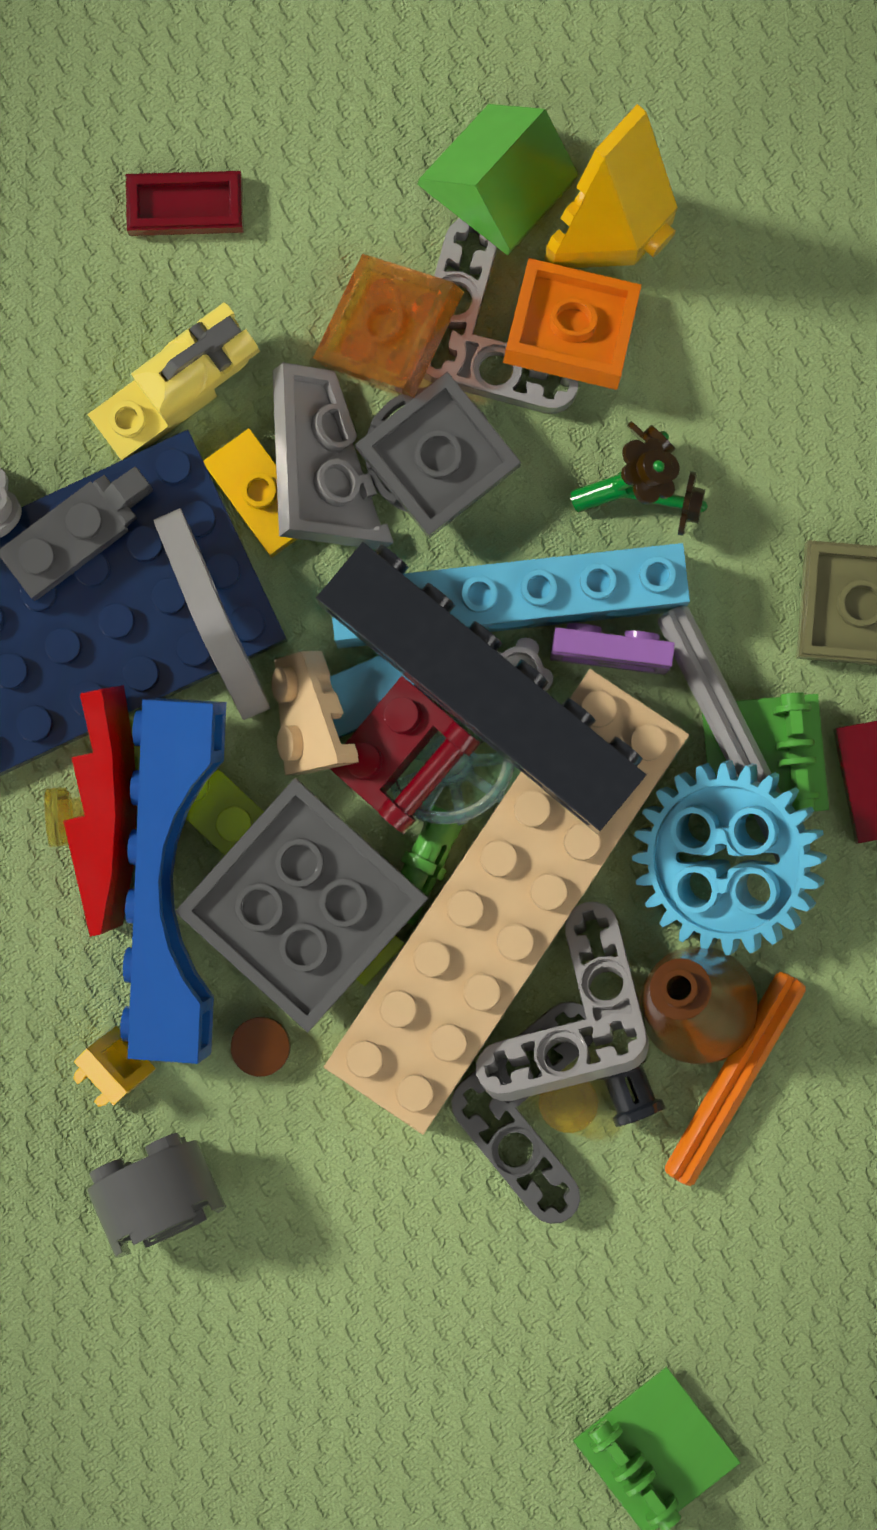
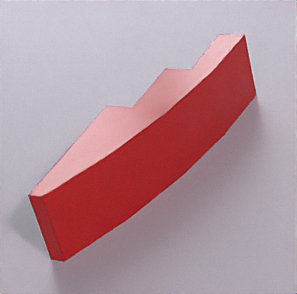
M124 685L80 694L93 752L71 757L84 815L63 820L90 937L101 935L123 926L126 897L130 889L134 865L129 864L127 849L130 832L132 829H136L137 806L132 805L130 799V782L135 770V754Z

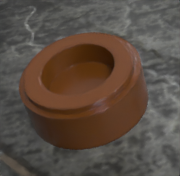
M255 1017L245 1021L236 1029L231 1040V1054L236 1065L243 1072L256 1077L268 1076L277 1072L287 1062L291 1051V1041L287 1030L278 1021L269 1017Z

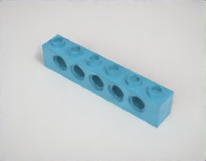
M683 543L403 574L421 590L427 583H430L445 594L455 604L450 614L469 628L476 621L490 632L666 613L678 606H687L690 603ZM332 617L334 640L338 649L367 646Z

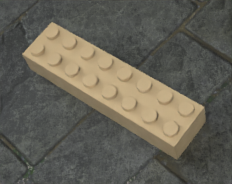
M589 669L570 699L595 718L596 722L591 726V729L600 737L610 743L616 736L643 758L637 767L647 774L604 828L596 834L520 772L323 1067L422 1135H424L689 736L688 733L591 669Z

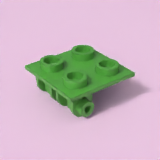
M803 692L781 694L780 697L736 701L771 773L776 772L779 774L778 787L781 793L795 787L799 790L796 799L792 803L795 811L807 807H812L814 812L829 810L818 694L804 695ZM702 713L706 763H709L717 777L720 763L725 762L726 759Z
M667 1366L573 1439V1442L641 1530L671 1529L682 1517L679 1514L680 1510L740 1464L738 1458Z

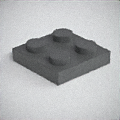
M448 371L355 444L358 452L428 539L521 466L520 460Z

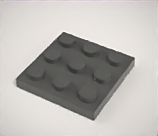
M294 778L178 907L175 913L308 1033L429 897L305 785Z

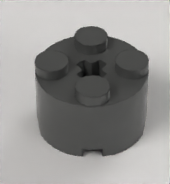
M174 1133L147 1145L145 1150L148 1157L135 1163H125L123 1158L104 1164L89 1173L94 1184L87 1189V1192L115 1258L131 1254L127 1244L132 1241L133 1245L143 1241L147 1248L207 1220L203 1208L210 1205L212 1211L217 1213L226 1208L197 1140L187 1142L185 1137L180 1138L178 1133Z

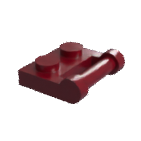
M401 676L345 743L355 744L359 762L331 768L330 770L370 804L389 824L405 834L416 821L412 815L464 754L470 757L481 742L412 682ZM440 731L446 737L444 742L395 800L387 794V791L434 735Z

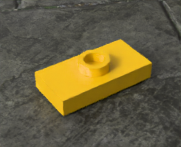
M249 428L203 461L210 475L271 558L297 540L295 538L279 536L276 464Z

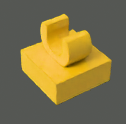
M116 1025L75 1059L74 1063L79 1068L76 1070L73 1079L79 1084L88 1077L102 1093L95 1099V1104L101 1107L111 1102L114 1106L141 1084L156 1068L149 1060L128 1059V1042L122 1041L120 1029Z

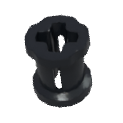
M646 1058L638 1067L630 1071L597 1079L604 1080L617 1112L613 1117L616 1127L639 1121L665 1109L663 1100L655 1098L645 1073L643 1064L647 1061ZM625 1077H627V1080H628V1082H629L630 1088H631L632 1093H633V1095H634V1098H635V1101H634V1102H633V1100H632V1097H631V1095H630L629 1089H628L627 1084H626V1082H625Z

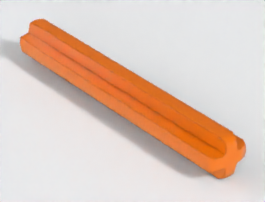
M783 972L777 973L757 1006L755 1028L743 1047L730 1055L725 1061L667 1161L665 1172L670 1177L687 1186L695 1184L806 992V986L798 979Z

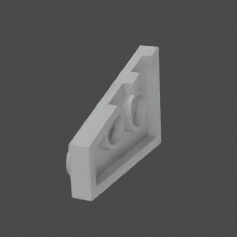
M281 363L272 371L279 536L359 547L364 542L371 549H377L381 544L385 547L392 545L394 542L388 525L380 524L371 498L377 494L370 473L363 474L353 446L357 434L335 371Z

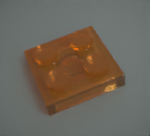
M362 254L313 358L324 367L414 398L464 291L454 282Z

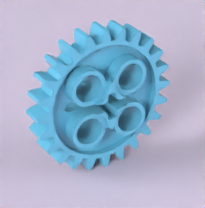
M727 760L720 763L716 777L709 763L696 767V781L687 772L674 777L678 792L667 786L656 792L664 808L652 805L643 810V815L654 826L639 829L634 834L640 841L648 844L647 850L632 856V861L648 865L649 870L648 873L635 880L636 885H653L655 893L649 897L645 905L647 908L660 904L664 905L667 911L659 923L662 927L676 920L682 923L679 941L684 942L697 932L701 934V948L709 949L715 945L718 939H721L724 954L731 955L737 951L741 939L748 952L753 953L761 948V934L773 945L783 938L780 924L793 931L802 923L794 908L809 911L815 906L816 902L804 890L818 889L824 884L825 880L810 871L812 866L827 860L826 854L810 849V843L823 836L824 833L823 830L805 829L803 822L812 815L814 809L807 807L795 811L792 803L796 799L799 790L795 787L780 795L776 791L779 782L778 773H772L762 782H758L757 764L751 763L746 765L739 777H737L733 761ZM692 813L701 815L708 822L710 836L707 842L698 841L690 833L688 823ZM749 814L759 815L767 823L769 836L765 843L756 842L747 833L745 825ZM727 847L728 854L732 856L775 853L779 855L780 862L774 864L767 861L745 860L731 868L730 862L725 859L682 862L678 856L680 852L710 856ZM693 872L702 874L710 882L712 893L708 901L698 898L692 892L690 878ZM751 873L762 876L768 882L771 892L767 902L758 901L748 891L747 880Z

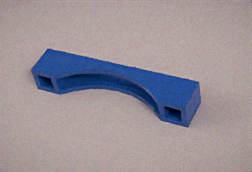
M162 698L142 700V711L137 710L134 715L132 736L134 745L140 746L139 770H134L131 777L130 799L132 805L138 806L137 829H132L129 835L127 853L129 864L135 865V888L129 889L125 903V918L128 924H133L132 947L126 949L123 959V979L125 983H131L130 1006L124 1007L120 1023L121 1039L123 1042H128V1059L198 1064L211 1055L214 995L197 973L183 943L175 913L173 872L177 843L188 811L205 782L224 762L227 702Z

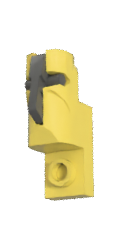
M225 302L169 342L161 352L132 372L131 376L134 381L87 414L121 460L147 449L217 397L214 389L241 370L250 358L260 352L246 329L240 330L239 324L234 318V312Z

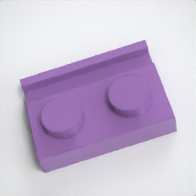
M568 623L566 629L555 628L550 655L551 661L665 675L670 667H672L675 642L660 641L659 634L633 630L625 631V636L601 633V627L581 623Z

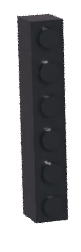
M362 542L318 594L316 600L319 606L598 834L647 775L637 767L643 758L618 737L615 736L608 743L594 732L591 726L596 722L595 718L575 701L567 698L561 705L543 690L549 681L526 661L521 659L514 666L500 655L497 650L502 643L481 624L474 621L468 628L450 614L455 604L440 590L430 583H427L422 590L403 575L409 567L395 553L382 544L374 551Z

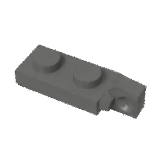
M136 466L112 483H110L105 475L93 483L90 481L0 549V558L31 599L36 601L129 532L127 527L137 519L130 508L152 493V486Z

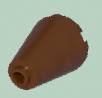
M691 946L668 954L652 968L641 990L640 1008L647 1035L658 1049L680 1062L706 1064L725 1060L743 1047L755 1028L757 994L749 973L734 957L725 955L724 951L716 948L705 949L700 946Z

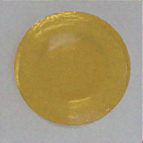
M67 787L46 788L44 806L49 847L69 846L63 820L74 817L71 791Z
M589 1081L541 1093L538 1099L539 1110L545 1122L553 1129L564 1133L578 1132L586 1128L596 1116L598 1110L597 1093Z

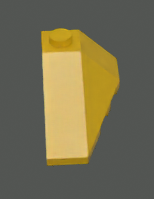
M637 104L595 149L576 187L580 192L574 202L564 210L560 218L569 228L566 234L559 229L551 236L546 247L545 262L570 268L635 265L646 252L654 258L676 233V230L671 225L673 224L678 207L648 114Z

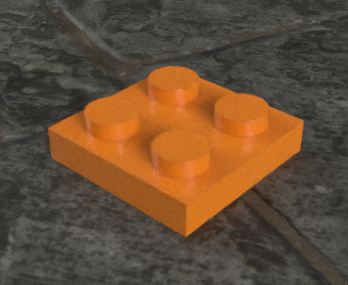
M528 258L503 363L617 390L642 284Z

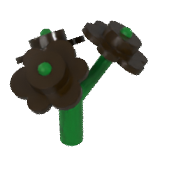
M630 421L627 426L638 440H632L623 447L622 455L627 465L615 476L571 491L572 504L575 510L580 513L624 497L638 500L646 505L654 503L680 508L682 513L678 535L684 536L687 522L698 524L701 512H705L708 508L707 503L704 501L705 489L695 487L697 472L690 471L685 497L674 495L675 485L672 480L679 475L680 466L676 457L671 454L675 447L668 440L669 434L666 431L659 432L653 425H650L643 432L635 423Z

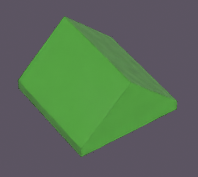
M488 104L419 178L417 185L508 256L574 183L578 172L546 109Z

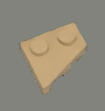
M300 651L275 659L272 691L274 698L279 704L281 728L277 736V749L281 759L284 761L285 775L309 774L359 762L355 744H341L333 719H340L344 712L338 695L332 688L330 672L323 652Z

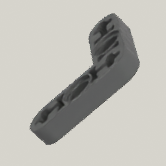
M572 1001L560 1002L551 1007L516 1037L535 1033L539 1029L546 1030L558 1027L555 1018L563 1012L570 1018L580 1014L585 1020L584 1007ZM592 1035L583 1037L587 1047H589L593 1042ZM560 1042L553 1049L561 1054L562 1057L556 1063L551 1064L547 1055L546 1064L552 1070L560 1072L579 1056V1049L574 1044ZM508 1058L499 1060L498 1071L489 1074L490 1077L496 1076L502 1085L512 1082L506 1069ZM475 1070L461 1081L454 1090L451 1102L452 1112L456 1120L533 1215L539 1220L550 1224L562 1223L570 1219L579 1206V1188L572 1175L516 1108L528 1097L513 1101H500L492 1098L489 1101V1108L498 1120H500L505 1111H508L514 1118V1121L498 1127L488 1142L479 1134V1132L490 1128L483 1117L478 1113L472 1114L470 1117L464 1114L462 1109L468 1103L464 1093L470 1088H473L479 1094L485 1091L480 1084ZM539 1072L536 1078L542 1076L541 1072ZM518 1132L524 1134L532 1143V1155L521 1166L507 1165L498 1154L500 1141L509 1133ZM543 1157H546L552 1164L551 1167L541 1170L549 1183L557 1186L564 1182L569 1188L563 1194L567 1204L559 1211L553 1205H549L544 1209L538 1205L543 1194L533 1179L529 1181L525 1188L517 1181V1178L533 1172Z

